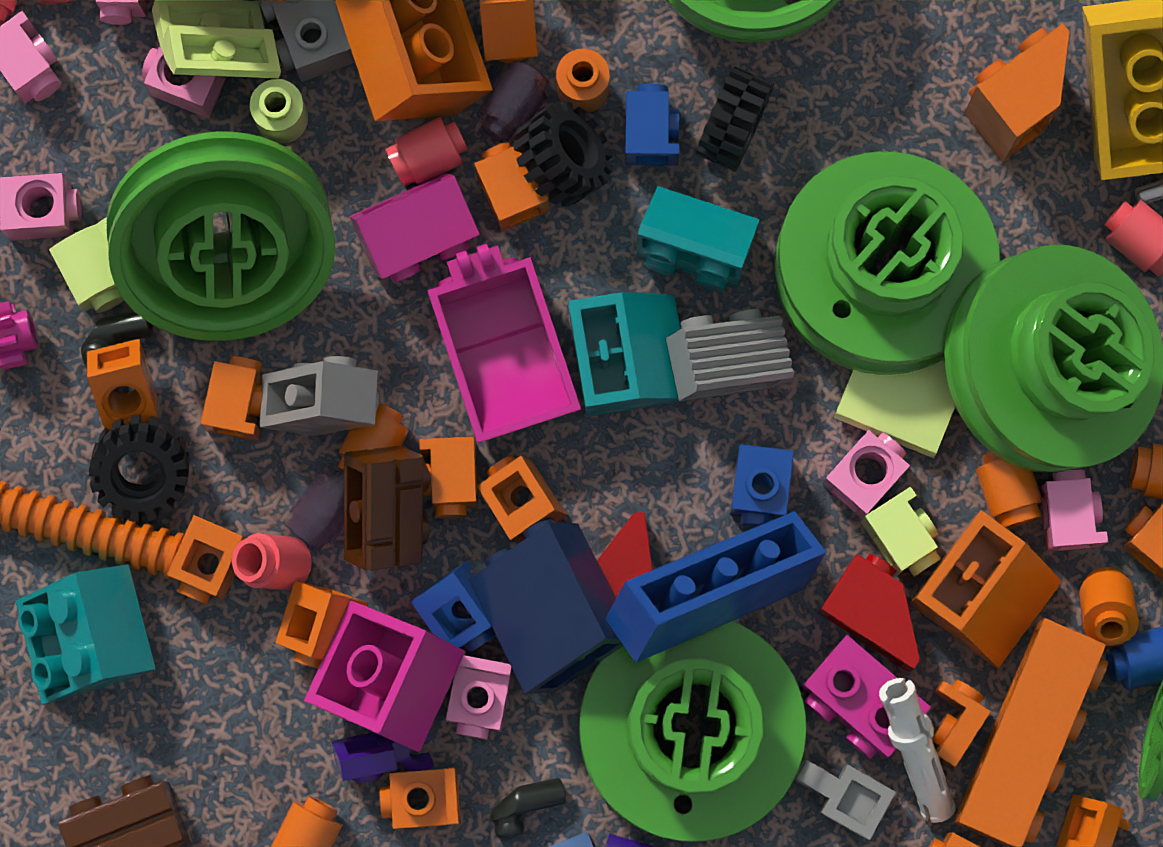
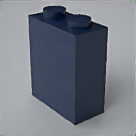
M548 519L528 528L524 533L526 539L515 547L500 550L485 560L486 568L469 579L524 694L555 693L623 646L605 621L616 598L579 524L555 523L552 519Z

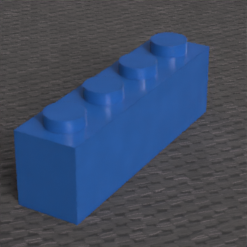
M793 511L626 581L605 621L637 663L804 590L827 552L798 514Z

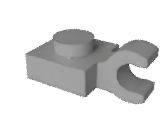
M802 760L794 779L799 784L827 798L819 811L820 814L866 840L871 839L896 793L894 790L850 765H845L837 778L812 762Z

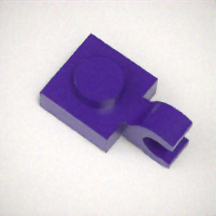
M373 732L332 741L335 763L343 781H374L382 777L384 772L397 770L396 763L402 764L410 771H425L434 766L429 752L413 755L410 753V748ZM429 734L427 735L425 742L430 740Z

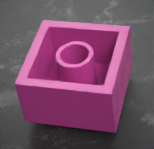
M350 600L304 701L420 753L465 651L426 630Z

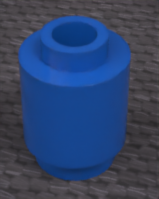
M1163 627L1136 632L1127 642L1112 646V649L1106 650L1107 668L1114 682L1120 681L1126 690L1162 683Z

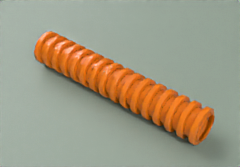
M0 481V525H2L3 531L12 533L17 529L18 534L25 538L30 536V534H34L35 540L42 543L48 538L51 545L60 547L65 543L69 551L76 552L79 548H82L83 554L91 557L94 553H99V559L108 561L112 557L115 558L117 565H125L129 562L134 570L140 571L143 567H147V571L151 575H157L160 571L164 573L165 579H173L167 575V572L182 542L184 533L178 532L175 536H171L170 530L162 527L159 531H154V525L150 523H145L141 527L138 526L136 521H129V519L126 522L122 521V516L120 518L114 515L106 517V512L102 509H97L93 513L90 512L88 505L81 504L76 508L71 500L65 499L62 503H59L58 498L54 495L49 494L46 498H42L40 491L33 490L28 494L23 486L17 485L14 489H11L8 482Z

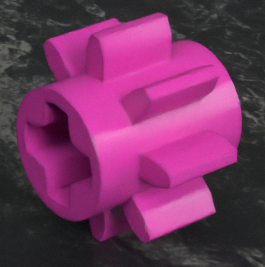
M10 301L0 303V368L2 367L3 370L27 365L26 351L38 349L39 346L31 313L29 310L16 312L15 305L11 304Z

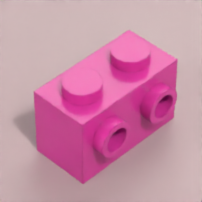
M447 173L349 216L374 274L381 279L390 276L392 282L401 281L420 272L422 269L419 262L436 254L439 255L441 260H446L456 256V253L468 250L470 246L467 240L480 235L455 176Z
M846 635L802 685L801 688L809 694L804 700V704L826 723H829L835 717L851 732L845 739L868 759L871 760L876 753L881 758L886 759L895 751L896 748L891 743L888 735L890 721L880 700L879 691L885 683L897 679V677ZM918 696L921 710L926 714L931 706Z

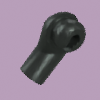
M136 312L99 319L82 345L81 355L84 364L87 366V351L123 343L127 340L152 336L153 326Z
M554 778L521 785L514 789L491 810L490 822L494 821L495 835L499 839L521 835L525 827L520 815L564 805L566 793L562 780Z

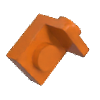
M958 679L955 680L953 685L945 681L939 683L933 692L960 711L956 718L947 713L932 737V742L938 745L935 751L938 754L940 763L949 769L956 767L991 712L980 704L984 696Z

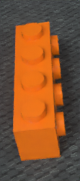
M1046 618L1036 623L952 823L1006 847H1022L1024 841L1030 844L1034 842L1045 816V813L1038 811L1045 790L1053 793L1065 770L1066 762L1059 760L1067 739L1072 742L1076 741L1084 725L1087 712L1080 709L1088 689L1092 691L1098 689L1106 672L1108 661L1101 658L1106 644Z

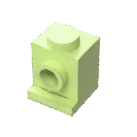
M911 486L867 514L861 521L886 561L897 570L896 576L909 569L915 577L941 560L936 552L938 546L933 540L934 537L938 536L933 522L923 509L919 508L914 511L909 504L917 496Z

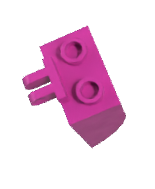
M487 244L476 247L477 252L468 255L466 251L456 253L457 259L447 262L451 277L439 281L437 288L427 290L477 443L581 410L531 257L520 261L517 257L502 259L498 245L488 248Z

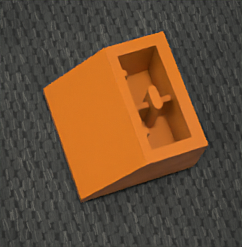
M1064 23L1050 33L1044 27L1034 32L1019 45L1018 49L1021 52L1009 63L1005 64L1002 59H998L990 64L975 78L978 84L968 93L971 99L964 114L1002 162L1044 133L1060 107L1070 33Z
M981 510L972 518L909 604L996 669H999L1062 581L1026 542Z

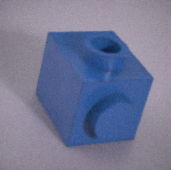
M744 444L739 445L730 515L741 516V525L755 528L786 515L794 451Z

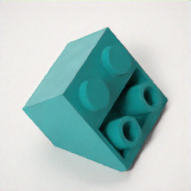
M657 186L637 234L636 256L645 259L643 265L646 268L663 275L673 276L676 269L695 275L694 282L711 291L722 293L725 292L726 286L738 289L760 219Z
M620 292L568 301L586 417L681 402L678 398L666 342L667 337L680 330L674 294Z
M129 564L75 572L16 600L19 613L18 624L25 637L32 664V679L38 688L42 705L123 683L156 669Z

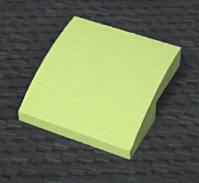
M154 1L152 14L164 58L174 75L279 78L281 68L273 29L264 28L259 1Z
M945 359L921 370L895 375L869 374L853 370L834 418L862 430H870L877 436L883 432L893 438L899 445L934 458L955 409V403L947 382Z

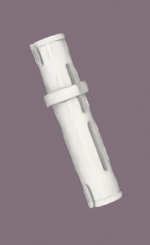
M904 678L890 680L879 691L880 700L890 721L888 728L890 741L901 752L904 760L903 763L912 788L915 791L923 819L927 821L930 818L931 823L943 822L954 814L956 804L949 791L946 777L932 742L934 735L932 722L928 715L924 714L921 710L913 682L911 680L905 682Z

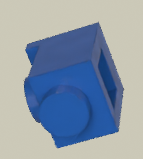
M642 84L637 86V91H626L625 165L678 166L679 143H668V141L679 140V108H669V87L662 84Z
M465 561L423 590L411 603L434 635L458 648L464 645L470 653L496 634L469 580L473 577L471 573L473 568L468 561ZM459 600L463 603L471 617L459 615L456 609Z

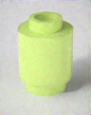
M271 79L263 82L254 90L250 99V112L263 137L279 142V144H285L298 139L304 133L308 124V111L302 95L295 85L283 79ZM285 105L280 112H270L277 106Z

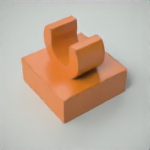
M1073 794L1056 847H1112L1118 828L1127 831L1130 828V823L1122 817L1124 809L1107 802Z

